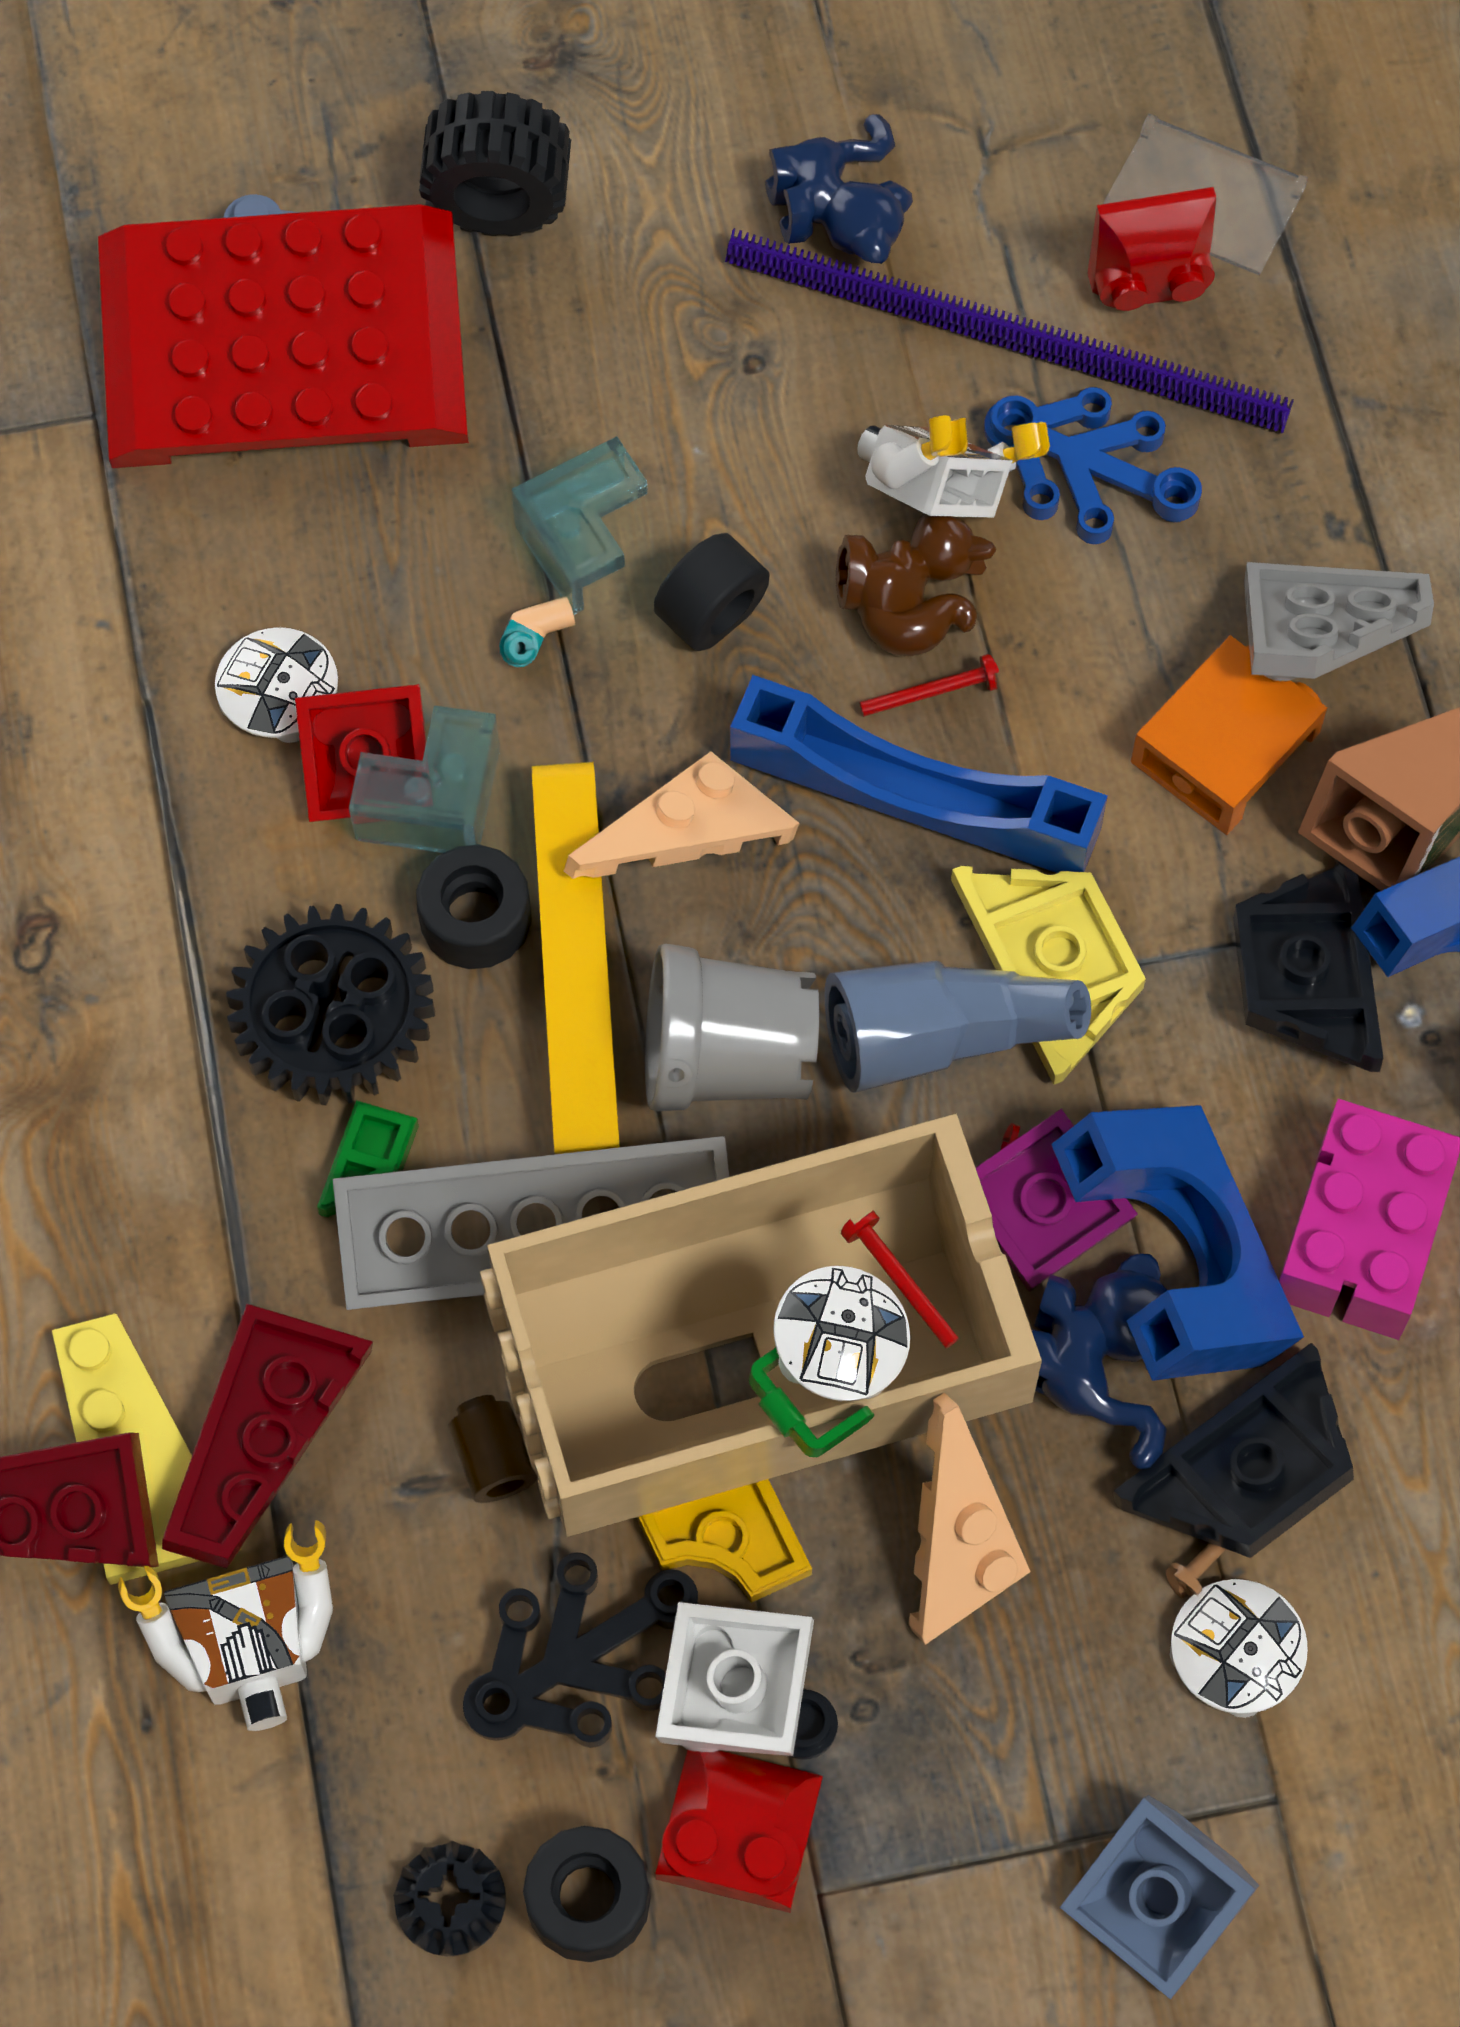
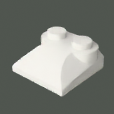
M678 1602L655 1737L660 1743L681 1745L690 1751L716 1752L718 1750L793 1756L814 1625L813 1618Z

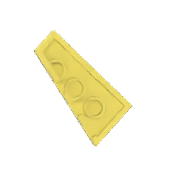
M112 1314L52 1330L76 1442L129 1432L139 1433L159 1567L151 1568L157 1573L199 1562V1560L162 1549V1539L192 1455L117 1314ZM103 1563L106 1578L110 1585L118 1583L121 1577L124 1581L147 1575L144 1567Z

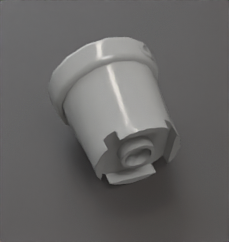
M673 944L659 945L651 974L646 1025L645 1084L649 1109L653 1111L685 1110L690 1106L691 1101L772 1098L808 1100L813 1080L801 1079V1063L816 1062L819 992L816 989H809L816 979L815 973L785 971L700 958L698 951L694 948Z

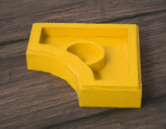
M769 1479L636 1517L661 1571L686 1565L714 1569L736 1582L751 1603L812 1575V1567Z

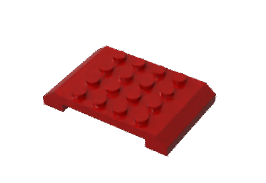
M416 204L127 224L98 236L108 452L112 468L172 464L171 456L388 440L408 439L409 447L469 443L454 222L451 211Z

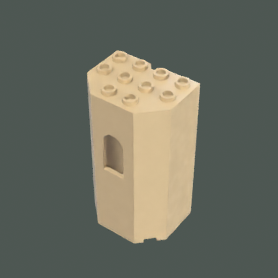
M957 1113L489 1244L487 1248L491 1268L479 1271L494 1332L506 1330L497 1334L503 1354L501 1356L506 1372L505 1378L515 1414L520 1413L519 1419L524 1435V1443L531 1466L536 1475H538L539 1480L537 1481L548 1520L560 1517L567 1537L925 1434L928 1430V1421L934 1410L933 1400L943 1393L947 1394L958 1404L965 1422L1032 1403L1042 1362L1006 1255L1002 1254L993 1228L992 1215ZM873 1210L876 1212L880 1219L873 1229L959 1339L952 1346L945 1349L860 1239L852 1243L846 1242L841 1235V1229L848 1220L851 1219L855 1224ZM846 1266L870 1273L893 1291L906 1313L910 1328V1348L906 1362L898 1376L878 1396L855 1401L831 1400L812 1393L800 1384L790 1382L782 1374L779 1365L766 1373L777 1388L781 1387L806 1419L805 1424L817 1439L865 1406H868L874 1413V1417L866 1425L819 1457L813 1458L805 1455L790 1436L785 1438L759 1406L761 1401L759 1396L674 1421H659L649 1417L640 1409L635 1399L634 1391L639 1377L646 1369L655 1364L749 1337H753L759 1358L776 1347L773 1331L774 1318L783 1295L796 1280L819 1268Z

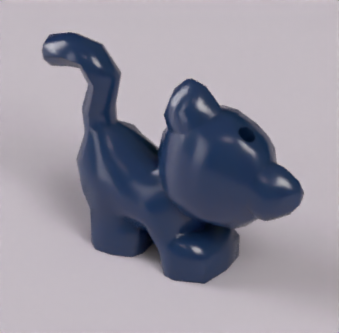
M872 114L865 119L863 126L873 139L871 141L848 139L835 142L825 137H817L802 141L795 146L769 149L774 175L765 181V188L768 199L773 206H788L789 215L782 217L780 220V229L784 242L788 244L805 242L813 234V223H817L825 227L830 242L836 249L848 254H856L863 260L871 263L882 264L888 259L891 246L896 242L904 224V213L912 205V193L891 180L881 184L855 181L844 183L841 180L846 163H879L895 147L890 124L880 114Z
M1142 1253L1131 1255L1120 1264L1116 1272L1098 1278L1084 1306H1074L1076 1291L1068 1279L1050 1274L1034 1324L1035 1327L1044 1332L1032 1330L1042 1359L1035 1391L1045 1395L1054 1405L1071 1415L1093 1416L1110 1425L1135 1426L1139 1430L1140 1436L1130 1450L1129 1458L1137 1469L1150 1468L1163 1453L1167 1428L1152 1406L1122 1402L1109 1396L1107 1378L1103 1367V1357L1107 1355L1115 1360L1136 1362L1142 1359L1126 1320L1167 1291L1160 1282L1161 1273L1157 1260L1151 1254Z

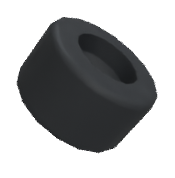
M728 533L712 535L690 550L669 572L655 596L654 612L694 650L710 649L752 614L768 588L769 571Z
M480 844L457 846L438 855L423 871L416 889L417 912L421 933L431 951L448 964L466 969L490 968L511 958L525 943L532 923L528 881L517 862L501 850ZM471 892L490 894L499 902L498 910L491 917L479 922H465L455 919L450 913V905L458 897Z
M584 1825L560 1831L539 1847L527 1866L523 1895L531 1926L546 1947L566 1959L591 1963L614 1957L636 1940L647 1922L651 1893L644 1861L629 1841L609 1829ZM586 1867L599 1869L607 1874L615 1889L614 1901L608 1912L600 1918L590 1921L578 1920L569 1915L561 1905L560 1900L561 1886L567 1876L575 1870Z

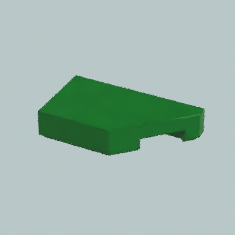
M356 1100L317 1205L319 1215L330 1217L336 1214L333 1179L403 1171L419 1127L418 1119Z

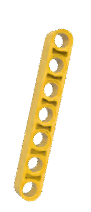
M594 762L535 765L531 768L555 1154L619 1148L602 876L595 878L579 876L572 879L564 872L568 856L599 833Z

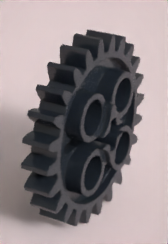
M335 904L330 919L321 920L315 906H309L307 923L299 925L290 914L284 915L286 932L282 935H278L273 930L264 927L261 931L266 948L262 950L253 946H245L246 960L252 968L233 967L232 975L234 982L240 988L226 992L229 1007L236 1010V1012L227 1016L231 1033L240 1034L234 1040L239 1055L252 1054L248 1062L254 1076L270 1069L268 1081L273 1091H277L290 1080L294 1099L299 1102L306 1095L309 1088H316L321 1105H327L332 1089H341L348 1104L353 1103L355 1086L362 1083L374 1096L379 1094L376 1076L381 1073L398 1082L401 1079L397 1059L401 1058L414 1063L418 1061L417 1047L411 1040L429 1041V1026L422 1019L435 1016L433 999L425 997L434 992L431 975L421 974L426 969L423 953L409 954L412 949L410 935L406 932L391 939L393 930L391 920L387 917L371 928L366 908H361L352 921L345 920L341 904ZM346 956H352L353 958L349 961L339 979V968L343 959ZM318 960L326 963L324 969L315 974L308 975L298 972L300 966L308 961ZM372 977L387 981L378 991L363 992L357 989L361 982ZM337 986L339 988L342 1002L333 1001L336 995ZM320 1006L329 1007L325 1022ZM294 1015L305 1019L302 1025L294 1030L283 1031L275 1028L277 1023L287 1016ZM322 1031L323 1040L318 1051L314 1053L309 1052L308 1050L312 1048ZM358 1033L365 1036L363 1042L354 1048L345 1049L335 1045L337 1040L345 1034Z

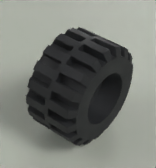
M481 91V94H472L468 92L458 95L457 100L447 99L439 104V110H432L428 116L419 180L420 196L426 200L425 205L451 211L454 224L460 226V229L471 233L475 231L488 236L521 235V232L533 233L541 230L543 224H552L558 219V213L563 212L565 207L571 149L570 131L567 125L559 122L560 116L553 110L543 109L542 103L533 99L526 100L520 98V95L514 93L499 94L495 93V91Z

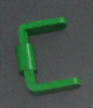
M776 1347L756 1360L752 1365L749 1384L761 1399L759 1406L785 1438L790 1436L800 1450L809 1457L814 1458L823 1455L862 1428L874 1417L871 1409L865 1406L817 1439L805 1424L806 1419L785 1392L781 1387L777 1388L766 1375V1373L779 1365V1355Z

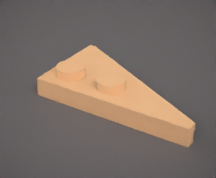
M710 751L568 856L564 872L572 879L579 876L595 878L616 874L619 864L649 859L652 867L697 860L705 854L725 855L740 852L743 842L774 837L777 845L787 844L794 839L799 822Z
M945 1393L933 1400L934 1410L928 1421L926 1444L935 1452L932 1481L922 1483L918 1524L921 1544L915 1555L914 1574L922 1581L919 1612L910 1613L909 1626L912 1632L925 1645L1031 1572L958 1404Z

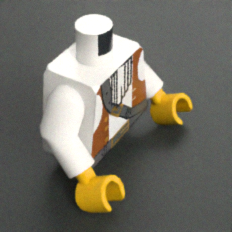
M942 415L930 418L928 420L929 428L884 425L882 428L875 425L870 426L861 435L857 450L861 459L870 462L865 476L868 485L929 516L994 518L1008 473L1016 468V461L1046 455L1050 448L1046 422H1033L1011 427L1014 447L1009 448L1007 444L1001 442L985 450L968 443L966 418L951 421L950 416Z
M315 1520L317 1543L313 1546L301 1547L297 1545L293 1539V1525L291 1523L286 1529L284 1538V1549L288 1556L164 1591L167 1604L159 1603L162 1594L161 1583L157 1573L149 1566H144L149 1580L152 1582V1586L145 1595L138 1597L129 1594L122 1577L118 1582L119 1592L124 1604L131 1610L140 1612L136 1617V1621L155 1661L188 1691H207L214 1705L240 1699L247 1730L249 1731L269 1729L287 1720L280 1687L299 1682L307 1677L306 1661L319 1654L331 1619L333 1604L326 1562L319 1559L325 1548L326 1529L318 1520Z

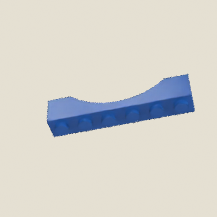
M755 675L751 677L730 726V761L1055 873L1060 871L1085 872L1102 828L1108 795L1049 775L1017 776L993 774L962 768L924 757L863 730L832 711L811 694Z

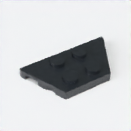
M1338 860L1335 861L1333 868L1310 879H1307L1303 873L1282 883L1280 888L1274 892L1260 893L1236 904L1233 922L1245 1024L1369 1072H1380L1384 1057L1369 951L1351 928L1363 912L1358 874Z
M1312 1343L1307 1345L1163 1453L1150 1468L1142 1469L1114 1490L1116 1504L1121 1510L1252 1558L1353 1481V1464L1346 1441L1342 1437L1339 1428L1337 1411L1332 1395L1329 1394L1318 1349Z

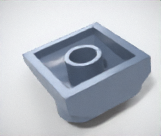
M1147 1795L1137 1805L1060 1908L1169 1999H1172L1260 1885L1234 1857L1180 1813Z

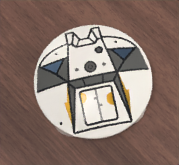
M268 628L245 636L226 652L219 664L215 678V690L219 707L222 713L234 725L253 735L277 738L286 743L300 740L295 698L335 694L338 688L336 665L326 647L313 636L291 628Z
M829 1266L813 1270L800 1277L788 1288L780 1300L775 1313L773 1326L774 1341L779 1355V1368L782 1374L790 1382L800 1384L805 1389L821 1397L837 1401H855L878 1396L898 1376L906 1362L910 1348V1328L904 1308L897 1296L885 1283L863 1270L846 1266Z
M1241 1579L1219 1581L1202 1588L1198 1596L1192 1595L1176 1617L1170 1646L1171 1662L1184 1685L1191 1693L1215 1709L1243 1718L1254 1716L1260 1711L1277 1705L1294 1690L1303 1675L1308 1652L1303 1624L1290 1603L1279 1593L1265 1585Z

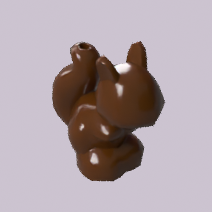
M925 513L921 515L916 523L911 544L910 541L901 539L893 543L890 551L877 554L873 545L864 536L845 534L842 545L838 549L836 564V591L839 606L842 609L856 610L860 614L863 627L868 636L882 650L900 656L924 654L939 645L952 624H955L965 633L974 628L977 619L974 605L970 600L961 595L947 593L924 600V591L928 579L950 581L964 574L982 575L987 568L984 560L992 558L996 552V547L991 541L974 536L971 528L962 519L954 516H929Z

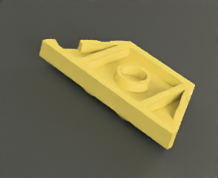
M960 866L952 869L951 881L996 970L1015 971L1020 976L1079 980L1086 985L1091 1000V1019L1086 1034L1079 1039L1032 1042L1053 1085L1062 1082L1144 989L1146 980L1091 872L1060 871L1057 874L1047 875L1037 870L1011 869L1010 875L972 873L973 867Z

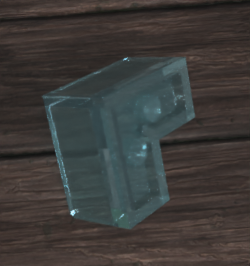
M617 436L511 489L515 527L560 597L566 596L568 598L573 615L584 610L583 587L625 567L624 553L601 517L648 494L647 480Z
M434 706L423 761L361 752L349 805L355 839L361 842L445 853L457 846L481 845L500 749L496 714Z

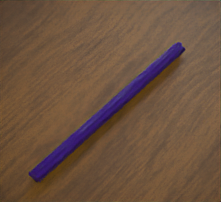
M735 228L732 230L725 262L729 261L730 264L743 265V268L747 269L750 267V270L753 271L757 269V272L760 273L764 271L766 275L771 273L770 276L784 278L785 281L791 280L792 283L798 282V285L805 284V287L812 286V289L815 290L819 288L818 291H825L828 294L832 293L834 296L839 295L841 298L846 297L847 300L853 299L854 302L860 301V304L867 303V306L874 305V308L877 309L881 307L883 311L888 309L890 313L895 311L894 314L896 315L902 313L901 316L915 318L916 321L922 320V323L929 322V325L932 326L936 324V327L939 328L943 326L945 330L950 328L951 332L956 330L958 334L964 332V336L971 334V338L978 337V340L981 341L985 339L987 343L992 341L994 345L999 343L1000 347L1006 345L1007 349L1013 347V351H1018L1019 349L1020 353L1027 351V355L1030 356L1034 353L1036 358L1041 355V359L1045 360L1048 357L1049 362L1055 359V363L1060 364L1062 361V366H1067L1068 364L1069 368L1076 366V370L1079 371L1083 368L1085 373L1090 370L1091 375L1097 372L1098 377L1104 374V379H1109L1110 377L1111 381L1118 379V383L1121 384L1125 381L1127 386L1132 383L1134 388L1139 385L1140 390L1145 388L1147 392L1153 390V394H1158L1161 390L1160 396H1165L1168 392L1167 398L1170 399L1175 394L1174 400L1179 401L1181 397V402L1186 403L1189 399V405H1193L1196 401V407H1200L1203 404V409H1208L1210 406V411L1212 412L1217 408L1218 414L1224 411V415L1228 416L1231 413V418H1236L1239 413L1238 420H1243L1246 416L1245 422L1249 423L1253 418L1252 424L1254 425L1260 420L1259 426L1264 427L1267 423V429H1271L1274 425V431H1278L1281 427V433H1284L1294 399L1291 400L1288 406V397H1284L1282 403H1280L1281 395H1277L1275 401H1273L1274 393L1270 392L1266 399L1265 390H1263L1259 397V388H1256L1252 395V386H1249L1247 391L1244 392L1245 384H1242L1240 389L1237 390L1238 382L1235 381L1232 388H1230L1231 380L1229 379L1225 386H1223V377H1220L1218 384H1216V375H1213L1211 381H1209L1210 374L1206 373L1204 379H1202V371L1199 370L1197 377H1195V369L1193 368L1188 375L1187 366L1180 373L1181 365L1178 364L1174 371V362H1171L1167 369V360H1164L1162 365L1159 366L1160 358H1157L1155 363L1152 364L1153 356L1150 355L1148 361L1145 362L1146 354L1144 353L1140 360H1138V351L1131 358V349L1128 350L1125 356V348L1121 347L1118 354L1117 345H1114L1112 351H1110V343H1107L1105 349H1103L1102 340L1098 347H1096L1095 338H1093L1091 345H1089V336H1086L1084 343H1082V334H1079L1076 341L1075 332H1072L1070 338H1067L1068 330H1065L1063 336H1060L1061 328L1058 327L1056 334H1053V325H1051L1049 332H1046L1047 324L1044 323L1042 330H1040V321H1037L1035 328H1033V319H1030L1028 325H1025L1026 317H1023L1021 323H1018L1019 315H1016L1014 321H1011L1012 313H1009L1007 319H1004V310H1002L1000 317H997L998 309L995 308L993 315H991V306H988L986 313H984V304H981L978 311L976 310L977 302H974L971 309L969 308L970 300H967L965 306H962L963 298H960L959 303L955 304V295L951 302H949L948 293L945 299L942 300L941 291L938 297L935 298V289L932 290L929 296L928 287H926L922 294L921 285L918 286L917 291H914L915 283H912L910 289H907L908 281L905 280L903 287H900L901 279L899 278L896 285H893L894 277L892 276L889 283H886V274H884L882 281H880L879 272H877L875 279H873V270H870L867 277L865 276L866 268H863L860 275L858 274L859 266H856L855 271L851 272L852 264H849L848 269L845 270V262L838 268L837 259L834 265L831 266L830 257L827 264H824V255H822L820 262H818L817 253H815L813 260H811V251H808L805 258L803 257L804 249H801L798 256L796 255L797 247H794L791 254L789 253L790 245L783 251V243L780 244L779 249H776L775 240L772 247H769L768 238L765 245H762V236H760L758 243H756L755 234H753L751 241H749V232L742 239V230L739 231L737 237L735 236Z

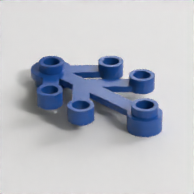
M1097 387L1086 388L1076 397L1036 407L1032 401L1022 396L1002 398L989 409L985 417L984 433L988 442L992 446L1003 442L1009 448L1014 447L1012 431L1005 429L1006 426L1046 422L1050 448L1046 455L1059 461L1079 512L1076 526L1077 534L1084 542L1101 544L1107 541L1112 534L1114 523L1113 512L1102 503L1092 475L1152 501L1156 513L1169 522L1187 520L1198 510L1202 485L1199 478L1190 470L1174 467L1156 476L1107 454V452L1129 446L1140 452H1153L1157 450L1163 443L1166 428L1165 421L1159 414L1153 411H1142L1134 415L1129 421L1100 428L1110 418L1112 400L1105 390ZM1094 403L1101 406L1103 410L1093 413L1087 411L1083 406ZM1075 421L1086 428L1096 429L1070 437L1052 430ZM1141 427H1149L1155 430L1156 434L1144 436L1137 430ZM1039 457L1016 461V467L1025 488L1022 503L1025 513L1036 520L1051 518L1058 510L1059 488L1054 482L1046 479ZM1043 494L1048 496L1051 501L1046 504H1038L1031 497ZM1176 496L1181 498L1185 503L1175 504L1167 501L1166 499L1168 497ZM1096 518L1103 521L1105 526L1091 528L1085 521Z

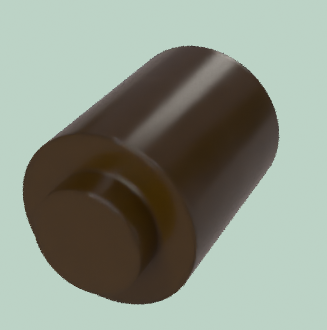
M482 1395L467 1400L458 1406V1415L449 1422L448 1427L474 1501L488 1503L502 1500L518 1494L533 1485L537 1480V1475L531 1466L511 1403L508 1401H496L493 1395Z

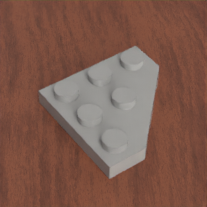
M1247 562L1244 590L1251 674L1264 675L1276 681H1290L1295 678L1315 679L1430 626L1434 600L1429 574Z

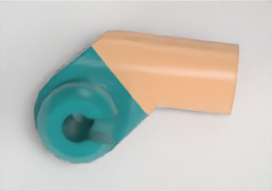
M566 596L514 612L499 643L500 654L503 660L514 667H525L536 658L546 634L574 626V615L568 598Z

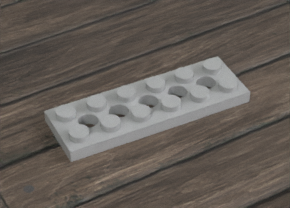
M725 1136L333 1179L346 1310L484 1295L485 1292L479 1271L491 1268L487 1245L521 1236L517 1227V1218L525 1206L532 1203L546 1205L554 1213L557 1226L582 1219V1210L585 1204L596 1196H607L613 1199L621 1208L649 1200L655 1192L661 1189H672L678 1192L728 1178L729 1170ZM467 1210L482 1213L490 1224V1236L487 1242L477 1249L461 1247L452 1235V1225L455 1218ZM399 1218H412L424 1230V1244L415 1255L400 1256L393 1252L388 1245L387 1231L390 1225Z

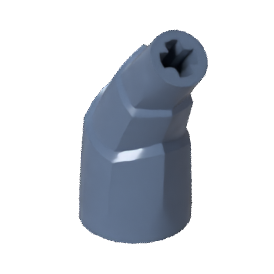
M928 961L833 972L827 976L825 983V1014L834 1059L845 1086L853 1093L948 1069L953 1061L1012 1049L1021 1043L1079 1039L1086 1034L1091 1019L1090 994L1082 981L1020 976L1015 971L946 967L940 961Z

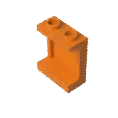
M1229 635L1138 731L1135 737L1131 763L1225 835H1228L1242 820L1246 803L1304 740L1312 742L1320 734L1328 707L1322 704L1318 695L1302 682H1293L1291 680L1276 681L1264 675H1252L1249 645L1244 646Z

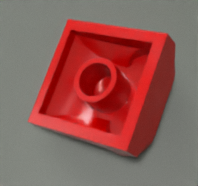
M1214 187L1097 205L1087 274L1092 292L1099 295L1104 305L1121 311H1130L1144 304L1169 300L1179 302L1191 301L1200 297L1205 292L1206 288L1212 284L1215 278L1210 258L1216 207Z
M419 684L295 698L309 822L434 809L425 732V716Z
M687 1750L669 1822L663 1834L662 1849L655 1873L656 1880L791 1913L823 1776L720 1750L716 1752Z

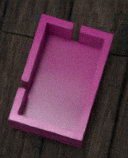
M1338 1098L1326 1128L1311 1181L1279 1278L1289 1304L1330 1317L1342 1285L1355 1288L1345 1310L1342 1322L1399 1340L1413 1311L1460 1154V1137Z

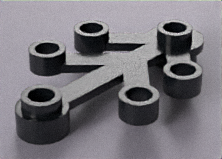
M578 1552L568 1554L560 1561L557 1567V1579L561 1590L544 1660L521 1674L519 1673L527 1632L532 1631L537 1626L541 1611L539 1601L531 1591L523 1588L508 1591L499 1603V1614L503 1626L492 1670L474 1679L468 1686L463 1698V1712L469 1727L477 1735L495 1741L511 1738L524 1727H530L574 1737L579 1744L589 1748L604 1744L611 1735L612 1720L609 1711L602 1704L593 1701L584 1702L574 1710L536 1699L557 1685L632 1700L638 1708L645 1711L659 1709L666 1677L664 1670L654 1665H644L635 1671H630L594 1662L655 1624L665 1629H674L678 1604L673 1606L665 1605L659 1600L658 1594L665 1586L674 1585L679 1587L684 1593L681 1602L698 1604V1591L694 1581L687 1574L679 1570L669 1569L661 1571L648 1581L642 1599L578 1638L587 1596L595 1590L598 1583V1571L594 1560L590 1556ZM573 1566H583L590 1571L588 1581L578 1586L568 1583L565 1579V1574ZM517 1601H524L529 1603L533 1610L530 1617L526 1620L514 1621L507 1615L509 1606ZM647 1677L657 1679L663 1687L661 1693L651 1699L640 1696L636 1688L642 1679ZM495 1693L504 1694L510 1700L508 1709L498 1715L490 1714L484 1709L486 1699ZM596 1714L604 1720V1727L598 1734L586 1735L579 1730V1721L585 1715Z

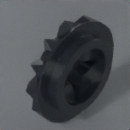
M454 1841L435 1847H424L419 1855L408 1865L402 1867L396 1891L393 1895L397 1920L405 1935L419 1948L439 1956L463 1955L476 1950L486 1943L498 1929L506 1905L505 1886L499 1869L480 1849H474ZM454 1870L453 1876L459 1891L469 1893L471 1897H480V1900H468V1903L457 1904L455 1915L451 1916L450 1927H445L446 1920L440 1904L429 1902L428 1898H420V1896H430L431 1892L442 1891L444 1881L448 1880V1872Z

